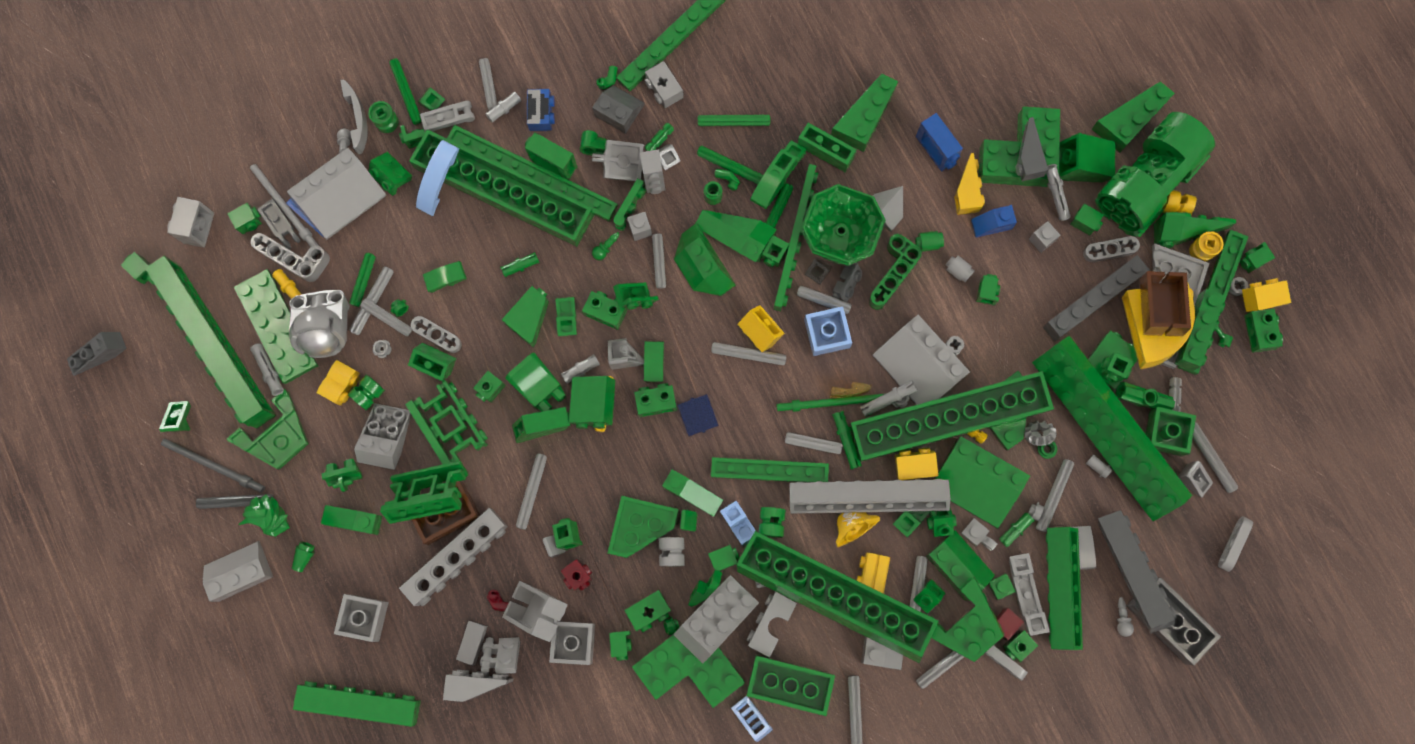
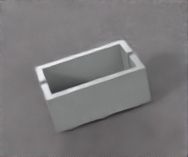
M519 581L512 598L529 604V606L526 608L510 601L502 618L527 633L550 642L556 633L558 626L556 623L564 616L568 604L538 588Z

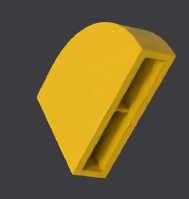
M1189 283L1191 329L1184 336H1165V332L1161 336L1143 335L1140 289L1127 290L1122 296L1140 369L1150 368L1165 362L1189 338L1195 320L1193 290L1189 287Z

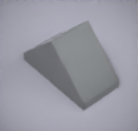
M1199 461L1188 463L1178 475L1183 484L1201 498L1213 484V481Z

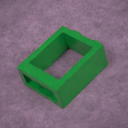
M535 132L532 137L530 136L526 140L525 150L530 161L569 180L577 168L573 153Z

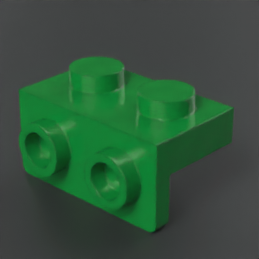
M388 152L370 160L368 172L392 196L396 194L398 187L412 179V175Z
M646 282L617 284L613 286L619 308L633 310L642 307V309H647L659 300L658 296H650Z

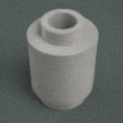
M952 256L946 263L948 267L946 271L959 281L966 282L974 273V270L971 268L972 266L960 256L956 258Z

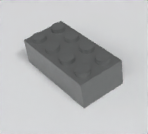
M1158 577L1156 582L1159 588L1163 587L1167 595L1165 601L1168 607H1173L1177 618H1174V626L1154 632V634L1185 665H1195L1221 636L1161 577ZM1132 599L1126 607L1145 624L1134 599Z

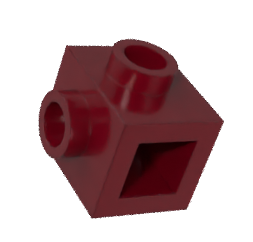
M576 559L561 570L565 576L563 581L569 589L573 588L575 591L578 589L583 591L591 585L589 581L592 580L590 576L592 571L587 564L582 565L580 560ZM579 573L580 578L576 580V574Z

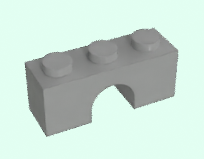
M659 150L640 152L647 193L659 194L665 190Z
M777 592L774 595L769 594L765 605L768 606L765 613L760 612L756 623H758L756 630H751L748 635V646L770 658L779 639L769 633L768 624L775 617L788 621L797 603Z

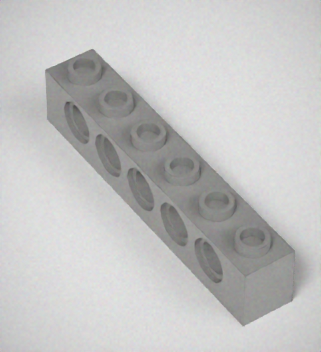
M488 508L399 589L413 606H424L431 600L430 596L435 591L438 593L445 588V582L450 578H456L461 573L460 569L464 565L469 566L476 560L475 556L480 551L482 553L491 546L490 542L492 540L502 537L506 533L505 529L508 526L493 509ZM484 527L489 528V534L486 537L481 535V530ZM469 540H473L474 548L468 551L466 543ZM457 553L459 555V561L456 564H453L451 561V557L453 554ZM440 566L444 568V575L442 577H438L436 574ZM424 580L429 582V588L426 591L421 587Z

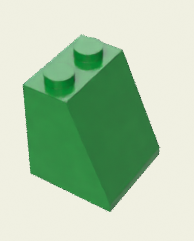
M1077 133L1061 141L1059 148L1060 179L1063 181L1098 183L1110 180L1116 171L1115 142L1082 133Z

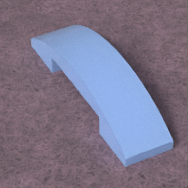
M442 140L424 173L417 196L416 208L431 216H434L440 200L438 198L439 192L449 167L454 164L459 151L458 147Z

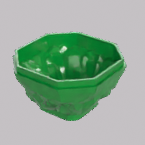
M836 184L813 195L801 226V231L812 254L837 264L849 266L874 254L886 219L874 196Z

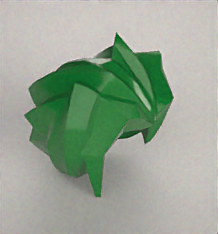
M267 494L261 499L258 497L251 499L250 505L244 509L242 514L244 520L239 523V525L248 523L257 525L264 534L274 537L290 528L286 519L288 515H285L283 508L279 506L277 500L273 497L269 499Z

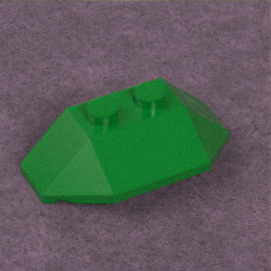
M697 223L681 234L674 260L693 291L722 296L736 286Z

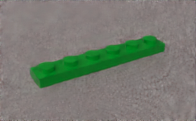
M712 457L711 478L804 483L828 482L829 464Z

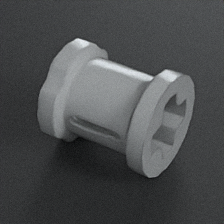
M958 336L950 337L945 343L955 356L964 348V342ZM952 343H954V346H957L956 350H954V347H950Z

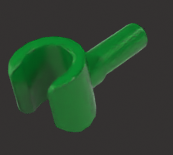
M1217 327L1215 331L1220 337L1218 345L1220 347L1226 345L1229 348L1233 337L1224 334Z

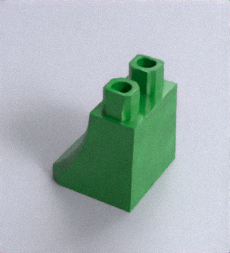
M535 352L528 355L505 377L530 404L541 412L553 409L547 402L550 398L554 397L558 402L566 398L563 387Z

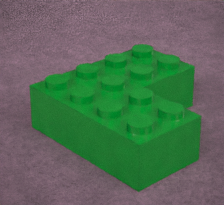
M1022 107L1018 114L1017 141L984 139L980 146L979 177H981L982 183L1048 187L1047 174L1044 177L1021 181V177L1016 173V165L1025 125L1029 118L1033 117L1047 166L1056 164L1059 173L1060 109Z
M674 635L632 666L655 700L689 675L712 708H714L745 683L719 647L702 663Z

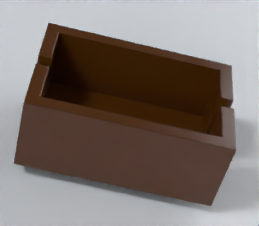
M1147 271L1140 279L1143 335L1161 336L1165 332V336H1184L1191 329L1187 273L1168 272L1165 276V272Z

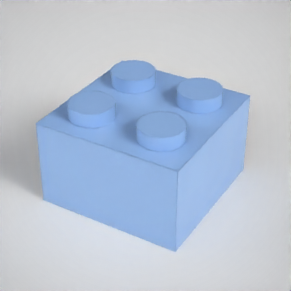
M843 306L805 315L804 321L813 356L851 347L852 340Z

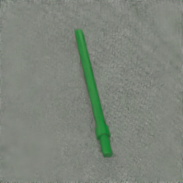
M884 394L801 402L800 400H792L790 403L776 404L777 411L792 410V412H797L808 408L868 403Z

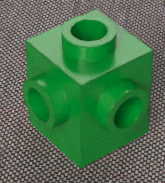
M1115 352L1109 357H1105L1102 361L1101 368L1103 369L1101 375L1113 383L1127 379L1132 371L1130 367L1133 360Z
M951 508L950 511H930V518H927L928 530H932L933 536L954 535V526H957V521Z

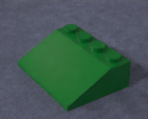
M960 436L956 439L935 479L949 480L950 502L998 529L1024 489L1030 475Z

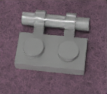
M491 637L486 638L482 648L484 654L480 660L481 672L488 673L489 668H495L496 674L516 673L520 648L519 637L499 638V644H493L494 639ZM497 654V657L492 658L491 655Z

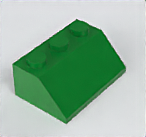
M954 530V535L947 536L926 555L965 601H970V599L961 589L973 577L977 578L979 586L983 590L995 576L956 530Z

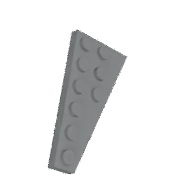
M1153 244V271L1165 272V276L1168 272H1186L1189 287L1193 290L1195 306L1209 263ZM1178 351L1171 358L1161 363V365L1172 369L1176 368L1174 363Z

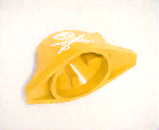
M866 512L841 513L837 519L839 535L836 540V546L840 547L856 540L880 521V517L868 515Z

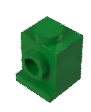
M773 235L762 253L763 263L769 267L774 265L778 267L788 251L789 243ZM776 252L778 256L774 257L771 253Z
M1263 242L1256 248L1246 252V257L1240 260V264L1249 274L1273 260L1275 256L1267 244Z
M987 274L981 278L976 302L995 306L999 301V297H995L1000 292L999 278L996 275Z
M570 518L559 520L558 524L552 525L556 548L568 550L583 545L582 541H580L577 522L570 520Z
M631 631L609 633L611 657H616V661L628 660L629 651H632L631 639H628L627 635H631Z

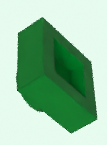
M1007 573L988 583L996 600L1016 592Z

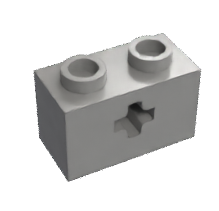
M664 61L645 72L646 79L644 81L649 90L653 89L655 92L654 97L658 104L662 103L664 108H667L684 98L683 89Z

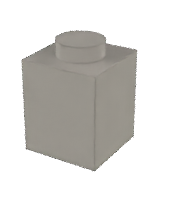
M645 212L627 217L634 241L652 236Z
M1047 221L1031 235L1029 240L1042 253L1060 237V234Z

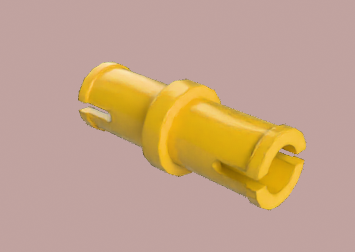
M278 269L272 274V277L281 286V291L286 293L290 299L302 295L295 287V282L290 280L282 269Z

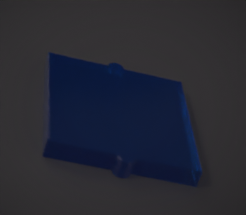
M707 394L678 404L688 436L700 432L705 433L706 430L719 426Z

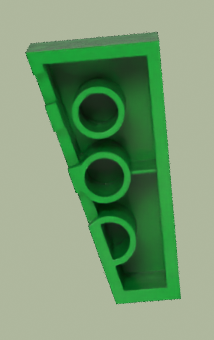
M881 74L832 128L831 135L864 152L896 90L898 81Z
M1160 81L1098 120L1092 130L1102 139L1114 141L1115 149L1120 153L1175 93Z

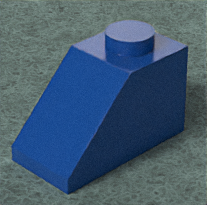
M1012 205L992 209L971 219L975 237L1012 230L1017 223Z

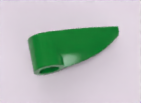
M591 130L583 131L580 152L591 156L593 153L603 155L606 140L608 139L599 137L596 132Z

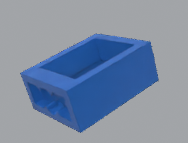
M937 113L921 122L916 138L941 172L946 168L948 170L952 169L961 157L962 146Z

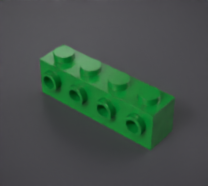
M1209 289L1204 290L1198 295L1194 306L1195 320L1193 329L1187 341L1179 349L1175 365L1194 371L1205 364L1207 360L1205 353L1213 342V338H1211L1212 333L1217 329L1219 325L1218 316L1225 307L1223 302L1225 295Z

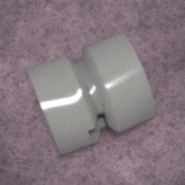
M659 538V549L662 551L659 555V566H685L684 554H682L684 538Z

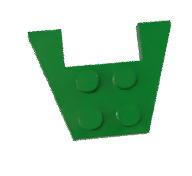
M286 389L271 400L283 416L253 441L242 428H238L227 438V441L278 470L309 444L290 394Z
M973 577L962 587L961 591L975 606L948 631L938 623L932 639L975 662L1004 636V632L993 610H991L977 578Z

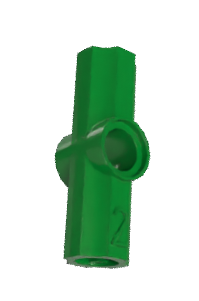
M1120 382V385L1116 388L1115 394L1118 399L1134 403L1138 407L1151 409L1160 407L1169 410L1175 407V401L1172 396L1159 393L1154 389H1146L1126 382Z

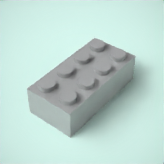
M730 575L674 633V636L704 663L759 602Z

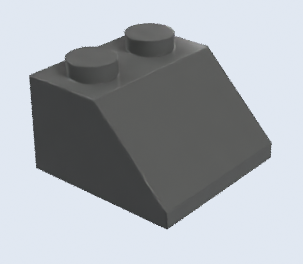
M613 85L601 93L592 109L595 117L626 134L645 103Z

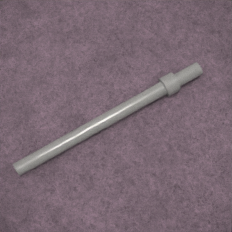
M256 164L251 165V171L299 231V236L302 240L306 241L310 247L319 246L313 239L310 230L303 226Z

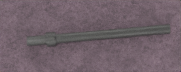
M163 439L161 442L162 446L239 482V485L245 488H251L260 493L265 490V486L253 481V478L247 475H240L167 439Z

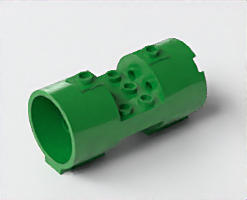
M1182 112L1169 113L1144 141V153L1137 158V161L1132 166L1123 165L1098 193L1095 199L1097 208L1104 214L1106 219H1112L1120 224L1118 228L1123 230L1126 235L1140 238L1163 212L1162 208L1167 203V196L1180 182L1188 183L1211 157L1210 153L1215 148L1213 135L1196 118Z

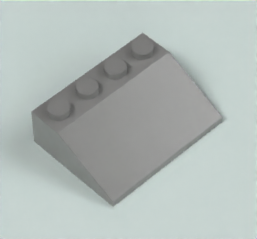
M346 148L287 191L293 203L326 240L386 197L385 192L349 148Z
M919 314L872 355L899 386L911 380L914 381L915 388L917 387L918 391L910 394L909 398L916 405L940 399L970 373Z

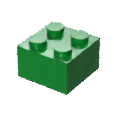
M1156 407L1149 411L1146 436L1159 452L1177 456L1188 455L1191 452L1196 415Z

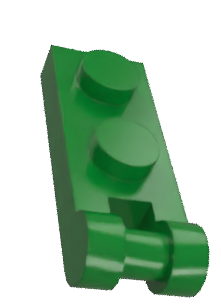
M638 178L614 217V224L618 231H623L626 228L625 221L627 217L635 212L638 199H642L646 192L644 181Z

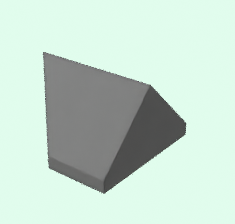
M903 186L873 195L886 219L884 227L890 232L903 219Z
M627 338L608 341V362L611 370L644 365V359L627 342Z

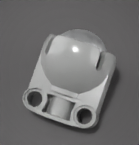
M326 290L298 295L290 300L289 339L291 346L298 353H307L309 357L327 358L338 354L347 342V317L350 305L341 290Z

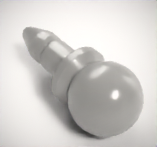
M345 128L337 132V144L340 146L339 153L350 145V140L352 139L350 131Z
M1120 597L1118 602L1120 618L1117 619V622H1119L1117 631L1121 636L1128 637L1133 634L1134 627L1130 622L1131 618H1127L1126 603Z

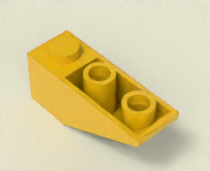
M971 153L967 160L954 196L957 215L978 213L985 204L984 195H981L980 192L982 187L981 177L977 175L979 164L978 160L974 157V153Z

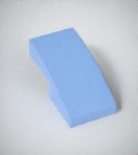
M735 501L720 512L743 547L749 543L756 530L738 502Z

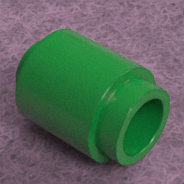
M711 181L704 186V199L708 204L716 205L722 200V186L718 182Z
M938 231L919 233L918 237H915V245L921 249V252L939 250L940 247H944L943 233H938Z

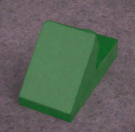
M189 401L169 402L159 428L160 432L190 431L186 421L191 408Z

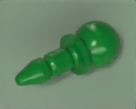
M614 233L604 243L600 242V246L594 247L592 250L593 258L599 261L603 260L607 253L610 252L609 248L617 241L620 233Z

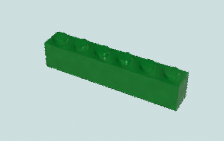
M1073 527L1047 528L1046 542L1048 544V553L1046 560L1049 571L1047 581L1049 583L1048 602L1050 604L1048 621L1050 623L1049 642L1051 649L1083 650L1078 528Z
M305 681V684L297 685L293 710L411 727L417 725L421 700H415V696L403 695V698L395 697L396 693L383 692V695L376 694L375 690L370 689L357 692L355 687L344 686V690L336 689L337 685L324 684V687L317 686V682Z

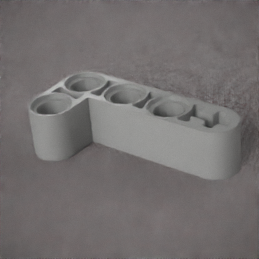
M257 233L251 238V246L259 253L307 282L316 281L330 261L329 254L320 246L311 247L302 258L264 234ZM261 243L267 244V248L262 246ZM280 250V254L275 256V253ZM322 253V256L316 260V256ZM296 259L295 264L290 266V262ZM311 269V272L305 275L306 270Z

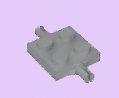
M606 140L604 154L593 153L592 157L596 158H592V161L603 162V178L636 181L638 178L641 180L643 168L640 152H643L644 144Z

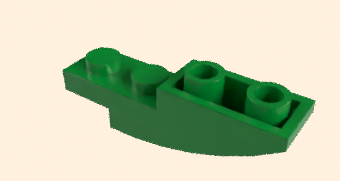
M792 140L784 150L781 149L761 178L750 201L767 209L783 188L788 176L804 157L807 149Z

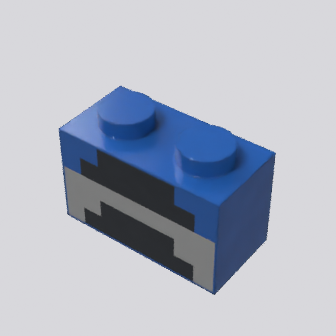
M527 89V125L530 131H552V124H555V115L552 113V107H555V97L551 95L550 89Z

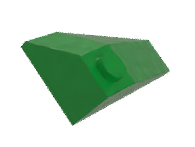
M1166 212L1153 224L1154 244L1172 248L1175 245L1197 239L1203 233H1217L1229 229L1236 224V219L1223 217L1206 219V215L1191 217V213Z

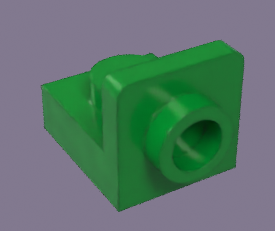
M402 125L400 126L402 132L399 133L402 143H406L408 148L411 149L418 146L426 131L425 129H416L408 133L406 127Z
M930 579L913 600L926 613H929L941 602L946 592Z

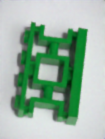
M443 380L441 384L436 385L440 392V395L426 404L421 397L416 398L417 400H411L405 405L441 463L448 464L461 461L457 453L473 444L477 451L482 447H486L488 445L486 442L488 437L482 429L479 430L475 425L478 421L472 413L468 414L466 410L468 405L463 398L459 399L456 395L458 390L453 382L449 383ZM447 389L459 408L458 410L453 405L445 409L442 407L440 402L448 397L444 390ZM419 406H421L424 411H427L430 408L434 407V409L438 413L429 419L433 425L432 427L423 415ZM453 413L461 426L445 435L437 422L448 414ZM464 421L468 422L478 438V442L472 436L465 441L463 440L460 433L468 429ZM438 438H441L444 443L451 439L455 440L458 446L449 451L453 457L452 459Z
M461 461L392 475L390 480L393 484H390V488L396 494L395 499L385 502V505L381 506L380 512L388 523L392 524L460 510L462 502L459 498H461L462 494L455 486L457 481L466 479L468 471ZM431 487L430 493L420 495L421 489Z

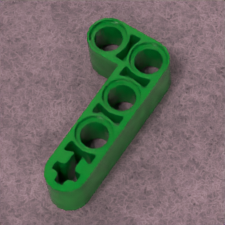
M901 234L891 236L887 244L888 252L897 258V261L869 298V305L875 310H880L887 304L916 266L922 255L921 249ZM892 242H899L901 247L895 248ZM907 253H914L916 259L909 258ZM897 267H902V268H904L905 273H903V274L898 273L897 270H896V268H897ZM885 282H892L894 288L886 287ZM882 292L884 295L881 301L876 302L875 299H877Z

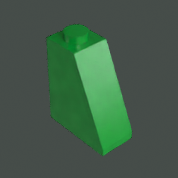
M533 286L529 288L502 319L505 325L532 347L536 345L549 303L546 298L547 294L541 288L535 289Z
M566 407L520 416L512 425L516 443L566 430L570 426L569 413L566 411Z

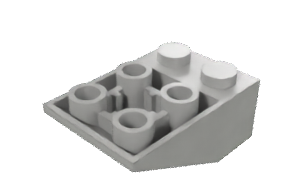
M374 403L354 448L357 462L395 470L402 453L411 417L410 411Z
M453 670L452 674L446 675L443 700L464 702L511 683L514 678H508L509 674H493V676H488L489 672L477 671L469 674V670Z

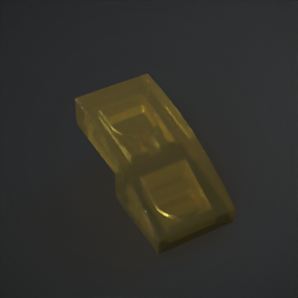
M852 382L850 389L832 387L830 398L860 396L868 393L872 385Z

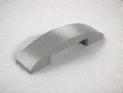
M340 80L343 97L348 104H353L357 129L350 131L353 148L358 154H362L368 132L365 110L351 86L345 80Z
M1029 553L1009 557L1018 605L1029 636L1049 633L1045 612H1042L1032 573H1034Z

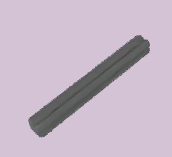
M265 494L197 498L196 508L249 506L251 499L255 497L261 499ZM267 494L269 499H271V497L274 498V495Z

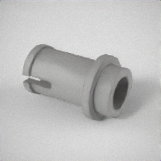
M1094 454L1086 463V465L1100 474V478H1106L1112 471L1110 465L1107 466Z

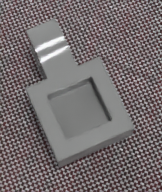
M975 518L972 519L961 533L975 546L982 543L990 551L997 546L994 540L986 536L989 530Z

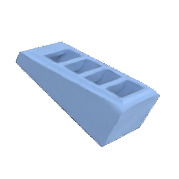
M745 696L731 708L756 742L773 730L748 696ZM748 704L750 706L744 712H739L745 705ZM751 711H753L754 714L747 720H745L744 717L747 716ZM756 718H759V721L752 727L749 725ZM763 724L765 727L756 734L755 730Z

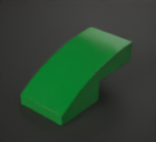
M461 261L423 274L427 290L431 293L447 285L453 286L467 279Z
M575 297L556 298L558 336L577 335Z
M645 341L644 381L663 382L664 341Z
M904 511L893 525L908 538L930 511Z
M715 569L707 583L699 580L690 595L688 606L693 607L707 599L720 585L722 572Z

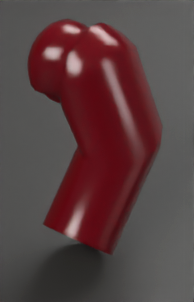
M495 589L488 592L487 599L494 610L505 612L509 602H503L499 592Z

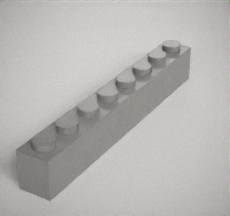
M858 480L854 482L817 481L790 483V514L950 511L949 480Z

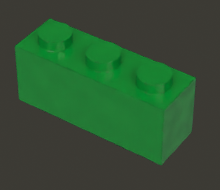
M807 123L798 138V144L806 148L809 153L845 173L856 155L857 149L810 123Z

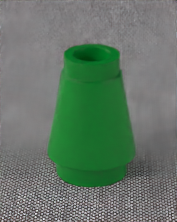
M300 541L299 545H296L291 569L303 572L315 553V546Z

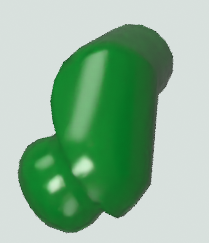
M609 66L607 77L598 78L597 86L600 89L606 90L614 85L618 68L616 66Z
M716 169L715 178L727 180L729 182L728 188L733 191L737 190L740 185L739 179L731 171Z

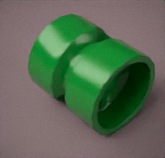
M378 101L370 106L368 111L369 118L380 132L391 133L397 128L399 124L398 117L388 103Z
M366 374L359 381L360 386H355L348 395L362 408L368 410L374 403L373 399L379 398L385 390Z
M761 507L760 519L762 523L759 524V533L767 537L783 538L784 526L782 522L785 521L786 509ZM771 518L774 519V523H770Z

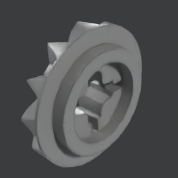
M1037 420L1034 424L1029 423V426L1025 427L1024 433L1025 439L1037 446L1052 443L1057 435L1056 428H1053L1052 423L1047 424L1046 421L1039 423ZM1038 430L1043 432V436L1039 434Z

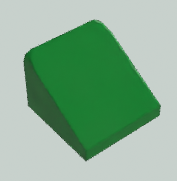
M430 87L422 95L418 103L432 111L438 109L445 99Z
M683 510L681 513L680 529L682 531H696L697 512Z

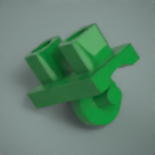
M354 459L345 460L344 468L341 469L335 463L327 464L325 473H321L322 479L326 481L329 487L333 486L334 489L340 487L342 492H346L348 490L347 485L353 484L354 480L363 478L362 472L359 470Z

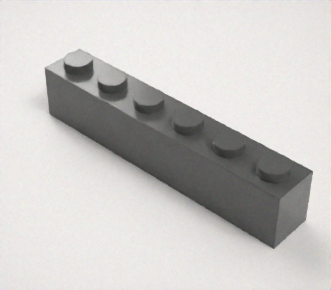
M1138 255L1046 323L1043 326L1044 330L1054 342L1150 269Z
M1120 510L1098 518V526L1150 634L1174 626V618H1177L1173 607H1168L1165 601L1167 595L1163 587L1159 588L1156 582L1158 580L1154 569L1150 570L1147 564L1149 559L1146 552L1141 551L1138 546L1140 541L1137 534H1132L1129 528L1131 527V522L1128 516H1124Z

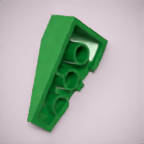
M702 210L696 221L703 232L754 262L761 260L764 249L777 231V229L761 220Z

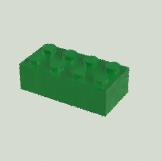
M755 655L746 696L827 716L835 675Z

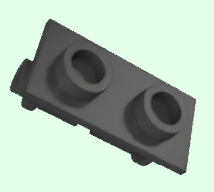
M858 263L849 266L845 265L840 275V279L845 280V282L837 281L832 291V297L836 299L841 297L843 301L848 302L853 296L854 288L857 282L861 280L863 272Z

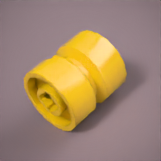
M1173 190L1167 196V203L1162 208L1163 213H1191L1192 215L1197 198L1189 194L1181 195V192Z
M1215 232L1203 233L1192 242L1189 253L1191 257L1207 262L1222 251L1224 246L1223 239Z

